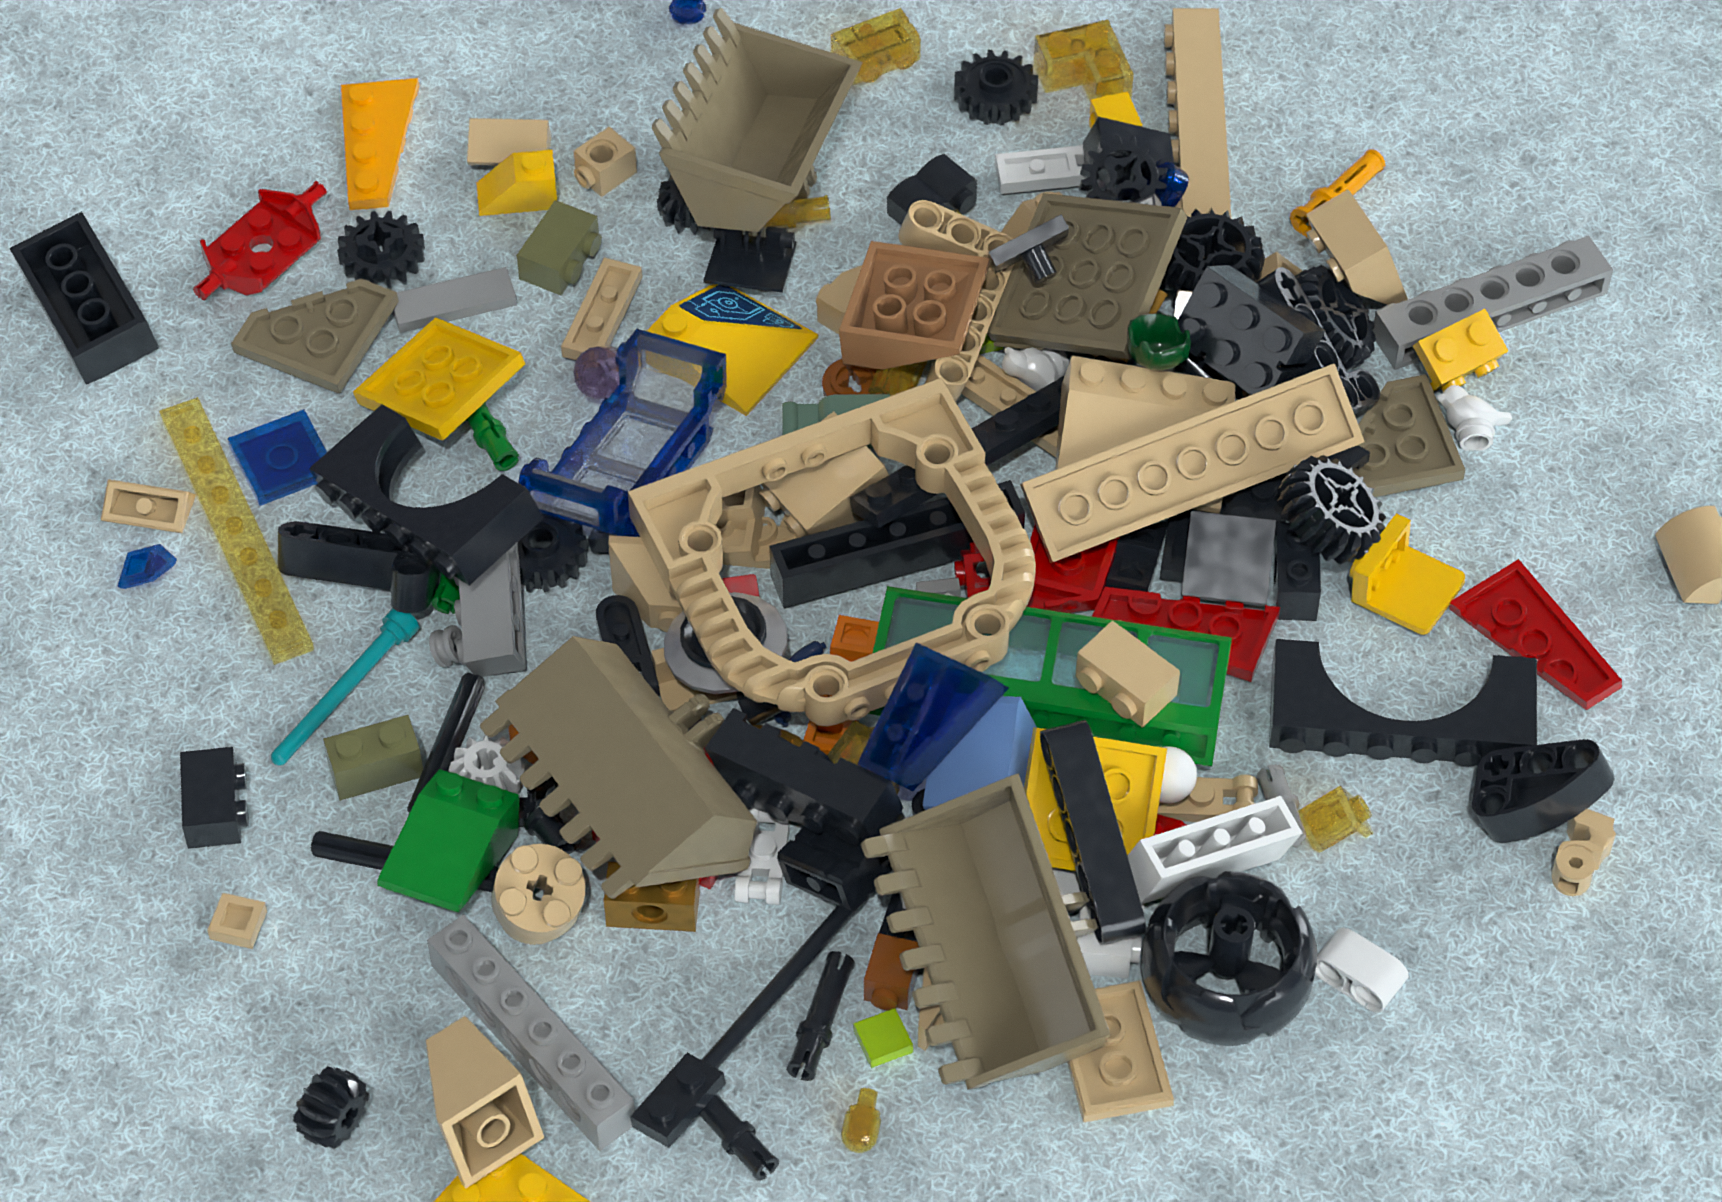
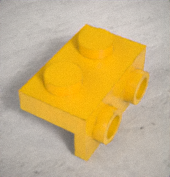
M1486 309L1476 312L1413 345L1432 380L1430 385L1433 392L1442 389L1444 392L1445 389L1453 385L1461 387L1466 384L1463 377L1475 372L1477 378L1487 375L1500 367L1497 360L1509 351Z

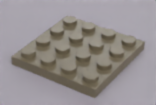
M1043 193L1028 231L1062 214L1069 227L1068 237L1045 248L1057 274L1044 282L1035 284L1024 261L1021 260L1015 263L987 335L992 341L997 340L1034 347L1131 359L1127 345L1129 322L1140 315L1149 314L1188 216L1181 208Z

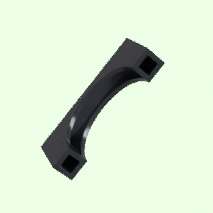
M381 404L309 468L317 481L314 488L319 496L329 505H332L334 502L337 503L350 518H361L374 533L384 532L400 549L404 546L410 548L412 553L421 562L426 564L428 561H431L445 577L451 579L455 576L470 586L544 517L528 489L503 474L479 491L448 504L434 507H409L393 502V492L399 475L408 461L422 448V445L406 418Z
M1276 639L1272 660L1269 748H1280L1287 753H1299L1303 750L1319 751L1334 757L1358 754L1368 755L1376 760L1398 757L1411 758L1418 763H1431L1435 760L1456 762L1461 766L1472 767L1478 765L1480 760L1491 751L1537 745V658L1493 655L1487 682L1477 696L1468 704L1455 712L1439 718L1405 721L1374 714L1361 708L1343 695L1325 671L1321 660L1319 642Z

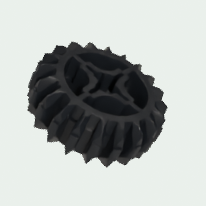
M1211 207L1207 214H1201L1195 208L1191 217H1187L1164 274L1163 283L1165 290L1174 289L1175 296L1179 290L1194 291L1207 266L1230 265L1256 283L1261 279L1262 267H1264L1265 261L1261 237L1256 236L1254 226H1244L1243 216L1231 219L1228 210L1224 214L1219 215L1215 214Z
M1323 265L1313 266L1309 270L1305 269L1295 275L1323 329L1326 330L1325 332L1345 370L1355 369L1363 364L1364 360L1369 358L1370 354L1375 351L1374 342L1376 341V335L1372 331L1375 326L1369 319L1370 311L1362 303L1363 298L1354 293L1344 279L1337 282L1331 271Z
M1321 455L1318 458L1310 456L1306 460H1302L1298 465L1295 464L1286 473L1287 476L1282 480V484L1277 489L1280 494L1277 503L1284 509L1280 516L1289 521L1290 527L1288 530L1295 532L1300 537L1299 543L1305 542L1310 546L1312 554L1320 552L1325 561L1334 559L1340 565L1346 561L1353 563L1355 559L1363 558L1369 552L1373 543H1378L1381 540L1380 534L1385 529L1383 522L1386 519L1385 514L1379 510L1382 502L1374 498V488L1367 487L1363 482V477H1358L1354 474L1351 466L1345 468L1337 458L1330 461L1325 455Z

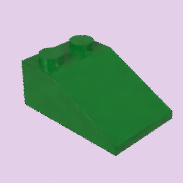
M439 769L419 793L377 879V886L459 913L518 837L520 795L497 786L488 785Z

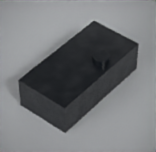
M82 211L9 248L22 275L86 385L159 349L147 320Z

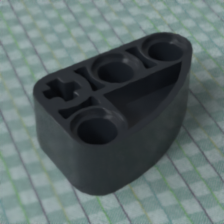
M1590 739L1498 749L1486 754L1479 762L1472 809L1491 840L1497 843L1523 840L1554 829L1589 808L1612 787L1615 780L1614 773L1597 743Z

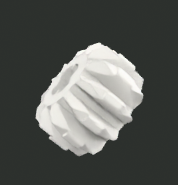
M486 735L483 737V741L476 742L468 737L466 742L467 748H455L454 761L450 762L451 765L449 766V772L488 785L497 786L519 794L521 788L519 778L525 772L521 758L509 764L500 755V749L508 743L505 736L493 742Z

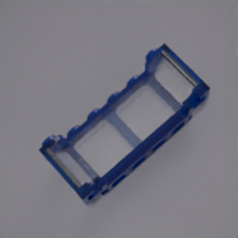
M636 328L626 343L622 342L619 345L615 355V364L619 366L618 387L609 398H605L602 401L599 411L592 420L583 425L580 435L574 443L564 449L561 459L552 471H549L547 460L536 457L530 463H526L523 466L518 479V483L528 489L541 513L616 536L627 537L640 536L630 518L628 491L689 470L709 444L714 430L713 427L709 426V415L712 412V405L717 399L723 400L727 387L725 353Z

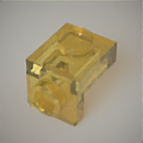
M1338 786L1298 810L1309 842L1318 853L1325 851L1355 832H1359L1365 838L1373 834L1367 821L1372 817V814L1366 802L1359 794L1352 796L1342 786Z

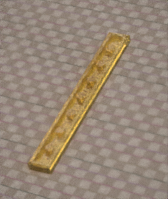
M197 397L160 410L159 413L163 425L273 665L314 651L313 642L199 398Z

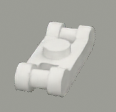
M751 807L749 811L757 820L748 854L751 861L749 868L738 872L736 877L735 902L749 903L750 899H764L766 904L780 905L784 875L777 856L778 852L788 843L791 821L787 819L785 821L776 820L766 812ZM760 822L775 823V831L759 830ZM753 876L768 877L767 882L752 881Z

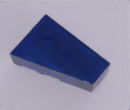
M916 642L857 765L913 792L1009 688L987 674Z

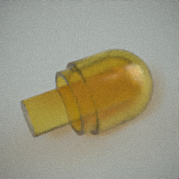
M870 1088L860 1089L857 1104L849 1106L843 1120L841 1139L844 1146L854 1153H865L875 1146L879 1135L881 1113L875 1109L878 1092Z

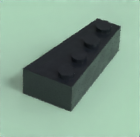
M735 708L730 711L705 747L717 771L748 810L752 807L766 812L776 820L785 821L787 819L802 824L815 833L824 831L836 835L851 845L861 844L868 838L881 836L879 830L893 824L904 808L891 780L841 757L835 764L819 747L804 741L800 747L791 744L786 739L780 737L782 735L780 729L767 723L761 729L746 722L748 719L747 714Z

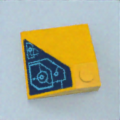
M712 284L672 304L646 331L648 361L745 416L756 407L818 339L817 333L732 286L723 287Z

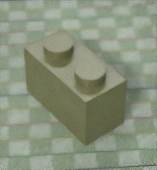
M555 200L516 255L519 279L555 294L562 295L569 284H575L582 273L583 264L588 256H595L600 248L602 236L599 234L598 216Z
M409 715L323 738L328 766L339 801L418 779L423 771L420 748Z

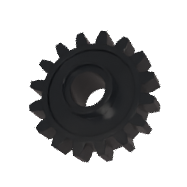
M990 49L987 51V57L984 58L974 53L972 63L963 60L961 62V71H955L954 100H959V110H967L970 119L976 118L986 125L989 123L1004 125L1006 122L1013 120L1019 121L1023 113H1031L1032 103H1037L1039 77L1033 74L1034 66L1032 64L1022 66L1023 56L1018 55L1011 59L1007 50H1004L1001 56H995L993 50Z
M551 506L547 513H542L544 518L518 541L520 582L526 586V591H531L535 588L548 592L549 588L555 586L563 588L565 587V581L570 577L576 579L579 576L578 566H586L587 536L583 535L581 522L572 523V514L570 512H566L559 517L557 516L556 507Z

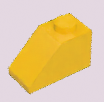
M553 149L512 153L476 182L479 216L548 210L553 202L557 200Z

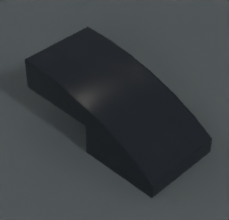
M1151 524L1120 536L1117 542L1116 555L1107 577L1106 587L1150 592L1167 528Z

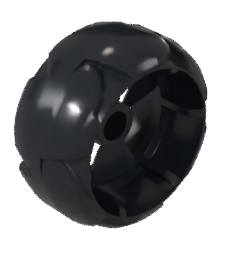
M1224 871L1217 878L1197 876L1181 883L1170 891L1156 907L1150 917L1144 935L1141 958L1142 975L1146 989L1161 1015L1168 1021L1180 1023L1183 1031L1188 1036L1214 1045H1244L1267 1031L1270 1037L1285 1028L1303 1009L1311 993L1315 977L1317 944L1305 912L1300 905L1294 908L1280 887L1265 878L1253 874ZM1201 924L1203 928L1213 927L1209 955L1175 951L1178 937L1184 932ZM1255 930L1261 932V938L1267 943L1273 941L1283 952V971L1264 963L1250 961ZM1212 968L1217 974L1225 977L1238 976L1245 994L1214 992L1196 984V979Z

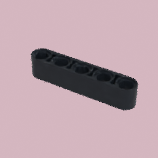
M1080 720L1040 731V743L1080 886L1082 892H1086L1089 901L1086 903L1088 914L1091 919L1096 920L1098 926L1094 931L1097 941L1100 945H1105L1145 934L1146 921L1097 748L1087 721Z

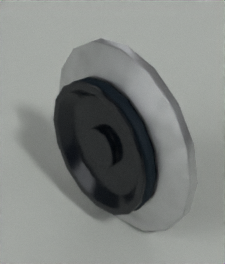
M738 592L729 593L747 628L764 648L783 657L788 647L787 626L778 610L760 597ZM682 611L672 621L664 638V658L674 677L693 690L712 694L739 692L735 687L729 686L715 668L712 667L684 611Z

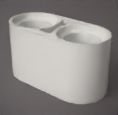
M1338 928L1317 954L1315 974L1318 978L1362 1006L1366 1005V1008L1372 1012H1382L1408 978V971L1401 961L1348 928Z

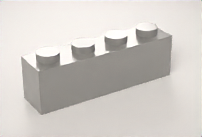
M517 542L470 586L453 576L456 585L459 586L460 599L455 600L454 604L456 619L462 628V639L457 640L458 658L460 663L466 665L474 675L486 677L526 670Z

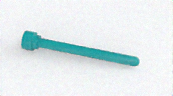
M392 608L382 619L383 625L380 627L381 634L271 753V761L275 765H284L394 644L400 645L402 641L408 642L416 634L420 626L411 613L398 612Z

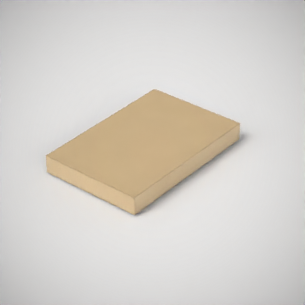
M1141 980L1095 988L1111 1035L1109 1038H1106L1105 1046L1067 1062L1083 1122L1173 1106L1174 1097Z

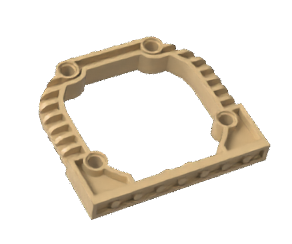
M942 378L628 491L630 518L669 593L675 594L712 667L715 668L729 686L743 692L747 698L755 702L777 704L778 708L782 711L805 712L811 722L820 726H832L847 720L861 719L870 711L888 704H900L912 695L928 689L942 688L951 680L969 673H981L989 668L990 665L999 662L1007 654L1009 632L1022 617L1034 588L1036 563L1029 537L1021 526L1014 510H1012L1007 502L1003 491L997 485L993 474L985 464V451ZM871 444L878 456L892 459L914 468L916 482L921 489L929 493L946 494L987 564L991 585L988 590L975 594L961 602L954 612L952 624L852 662L838 655L831 654L811 656L798 662L789 661L764 648L747 628L719 575L723 565L721 532L716 527V523L722 514V498L767 481H777L786 474L806 467L818 466L825 460ZM987 633V634H992V635L986 636V635H982V634ZM829 694V695H832V696H831V697H821L820 695Z

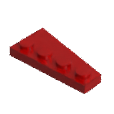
M1519 559L1451 600L1449 610L1509 655L1537 658V675L1585 710H1588L1622 688V679Z
M1104 587L1091 617L1231 637L1227 674L1252 682L1279 618L1280 607L1265 605V610L1243 608L1244 603L1226 601L1225 606L1200 603V598L1183 596L1181 600L1161 598L1160 593Z

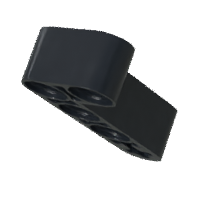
M1279 267L1256 282L1278 299L1323 328L1298 280L1288 269ZM1326 332L1308 363L1290 365L1281 363L1280 365L1281 367L1298 365L1304 369L1301 375L1303 376L1335 364L1354 415L1380 399L1379 386L1369 372L1363 369L1349 373L1346 372Z
M299 521L287 522L278 527L277 569L285 575L391 590V606L396 611L402 613H419L426 610L439 586L440 571L431 561H428L426 564L421 562L412 553L410 548L404 546L400 549L385 533L380 532L376 534L373 531Z

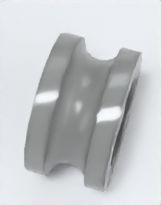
M455 625L446 627L444 631L440 629L435 630L429 636L431 654L436 663L443 668L453 665V662L460 663L457 653V640L462 639V631Z

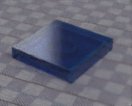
M305 409L227 438L229 448L259 506L316 485L317 481L309 468L327 453Z

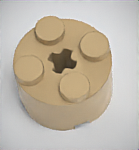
M532 844L517 847L498 869L491 895V907L494 915L508 936L525 944L537 945L550 942L569 931L578 918L585 897V880L581 865L568 853L552 845ZM535 888L544 890L541 901L532 899Z

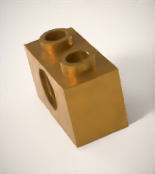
M608 862L606 879L621 867L618 862ZM699 878L636 887L634 884L615 898L608 897L604 892L606 927L696 932L700 896Z

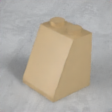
M833 411L822 421L835 417L837 414ZM863 446L825 460L818 466L806 467L786 474L777 481L762 483L761 485L764 489L759 492V495L772 511L775 512L780 508L788 516L784 522L791 532L799 538L864 520L851 511L850 497L866 489L869 485L887 477L889 473L885 465L867 446Z
M466 1016L426 1040L436 1119L461 1184L465 1188L544 1139L522 1074Z

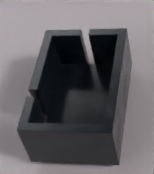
M1230 265L1207 266L1178 318L1181 332L1184 334L1185 330L1190 331L1191 346L1189 352L1196 357L1206 356L1203 361L1250 395L1300 377L1304 369L1298 365L1280 367L1281 363L1285 365L1308 363L1326 331Z

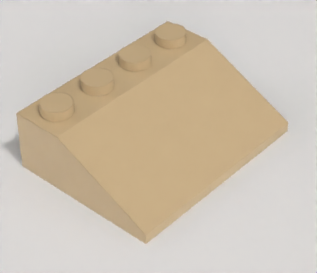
M1071 356L1061 388L1055 470L1235 402L1236 384L1229 381L1162 370L1155 371L1144 367ZM1222 498L1193 508V510L1219 514Z

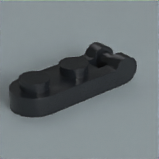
M612 595L604 598L596 608V625L600 641L617 644L655 693L660 696L655 669L635 602L629 597L622 595Z

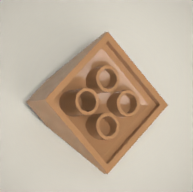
M871 241L839 328L843 364L883 370L959 355L990 265V258Z

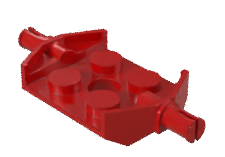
M314 181L309 188L298 195L289 192L259 189V202L208 247L204 239L200 240L202 255L209 275L193 287L197 297H201V300H206L219 287L224 290L230 288L246 296L262 292L321 240L319 225L313 215L312 205L327 194L326 188L321 183L319 184L318 181ZM259 244H269L272 246L267 252L252 251Z

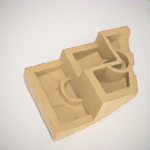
M760 484L722 498V514L716 523V527L720 530L722 536L723 565L770 569L769 546L797 538L784 522L788 517L786 514L780 526L776 525L773 519L764 517L765 507L769 506L759 495V492L762 490Z

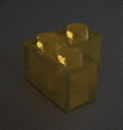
M1108 19L1035 36L1033 66L1045 93L1082 85L1089 102L1090 99L1128 91L1132 99L1134 74Z

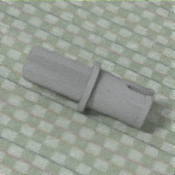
M1277 764L1268 765L1272 779L1268 778L1265 769L1262 768L1256 776L1258 783L1261 785L1266 800L1278 796L1283 798L1302 831V835L1292 845L1298 847L1302 845V841L1307 837L1297 810L1300 805L1298 797L1291 793L1283 767Z

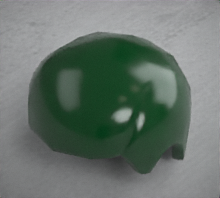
M1157 313L1140 315L1130 320L1128 325L1127 345L1129 354L1136 363L1145 368L1155 371L1173 369L1188 358L1191 346L1190 331L1185 330L1183 334L1179 328L1178 319L1171 315Z

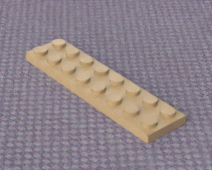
M1331 364L1021 483L1020 486L1049 561L1053 563L1287 473L1295 464L1298 465L1302 460H1306L1310 456L1318 458L1321 455H1325L1328 457L1362 444L1365 441L1336 366Z

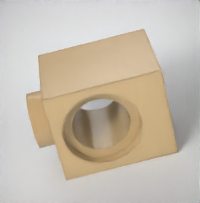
M607 127L574 150V175L582 187L585 189L591 188L601 197L637 173L635 147L611 127Z

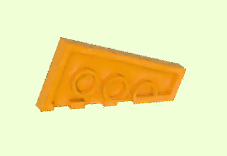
M418 78L341 85L349 211L389 207L399 169L398 164L401 152H403L406 142L405 136L408 124L411 122L415 97H417L420 87Z

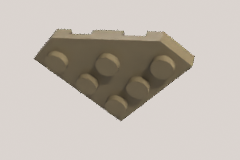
M358 279L346 283L347 288L323 295V292L319 291L291 300L292 305L268 312V309L264 308L251 312L231 342L233 352L340 394L399 302L397 292L364 279Z
M1427 375L1387 382L1380 391V399L1371 410L1365 413L1358 424L1365 441L1359 444V446L1370 451L1368 463L1359 470L1355 467L1353 473L1358 477H1363V482L1367 487L1374 488V497L1464 480L1465 467Z

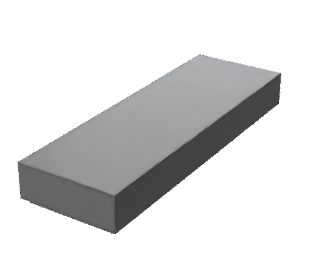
M507 267L397 292L399 302L394 308L393 313L399 333L423 328L435 317L449 322L517 306V298Z

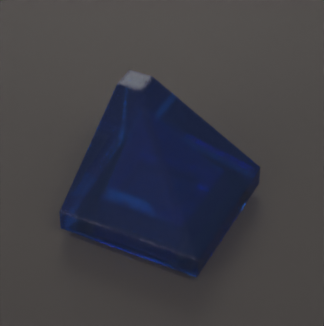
M161 544L127 552L118 587L120 589H127L153 582L176 564L177 558Z

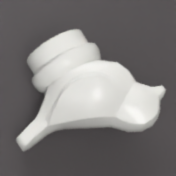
M1006 347L1004 350L1005 356L1002 361V368L1006 374L1016 377L1036 392L1064 376L1069 365V359L1064 350L1049 348L1038 350L1034 347L1025 348L1021 351Z
M1457 385L1448 387L1442 394L1437 396V400L1446 409L1448 422L1456 429V438L1460 441V447L1466 451L1488 449L1493 444L1494 426L1506 425L1512 420L1511 413L1497 411L1481 398L1469 395L1465 389Z

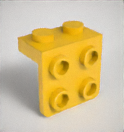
M1396 513L1380 534L1381 540L1378 543H1373L1369 552L1363 558L1354 560L1349 576L1353 578L1351 602L1418 634L1425 635L1433 629L1450 605L1451 600L1456 597L1464 586L1465 574L1450 565L1409 547L1411 520Z

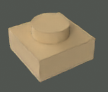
M222 893L207 930L209 939L253 949L267 914L266 903Z

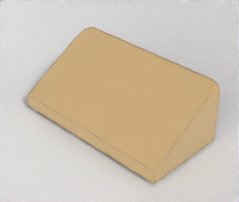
M108 479L101 521L183 533L195 494L187 491Z

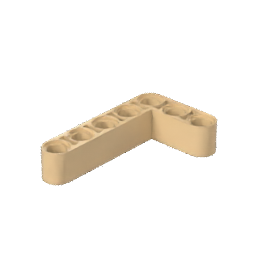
M918 200L911 205L898 234L900 243L903 246L987 258L989 251L1012 240L1010 236L927 200ZM1014 264L996 274L992 266L989 265L960 354L934 359L925 384L942 378L955 402L960 397L971 375Z

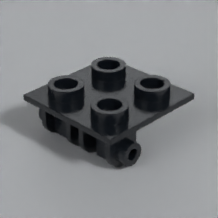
M764 226L757 232V236H752L751 231H745V235H743L741 230L714 228L713 238L716 239L703 283L716 284L723 287L732 286L756 289L762 292L783 293L797 246L794 232H788L786 227L767 226L764 237Z

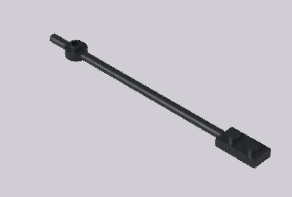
M925 788L917 792L912 799L913 815L925 811L923 807ZM888 855L881 856L880 863L885 874H889L893 870ZM837 905L701 1060L688 1052L681 1058L630 1116L632 1128L670 1148L726 1084L724 1072L718 1068L855 912Z

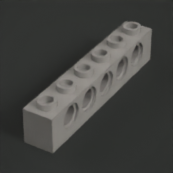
M1590 236L1574 241H1565L1558 247L1541 253L1529 254L1521 260L1504 266H1495L1487 272L1470 278H1461L1451 285L1434 291H1424L1417 297L1403 302L1388 304L1375 312V327L1372 331L1376 335V343L1394 370L1421 361L1413 348L1415 343L1483 309H1486L1497 331L1500 333L1603 296L1608 293L1613 268Z
M464 914L427 939L431 966L599 1152L632 1128L630 1116L635 1111L634 1099Z

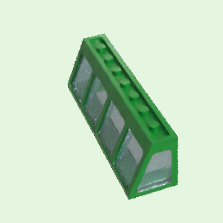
M887 586L873 653L952 624L955 610L961 602L968 598ZM1026 607L1018 623L1009 632L1008 650L1002 660L990 665L989 668L981 673H969L951 680L942 688L922 691L910 696L900 704H888L870 711L868 714L934 724L940 693L1021 697L1037 728L1049 729L1086 720L1093 737L1155 747H1176L1185 751L1195 764L1212 767L1232 638L1113 620L1180 670L1177 696L1142 728L1132 719L1120 716L1114 710L1112 704L1099 694L1087 691L1076 678L1077 653L1112 620ZM984 633L982 635L990 636L992 634Z

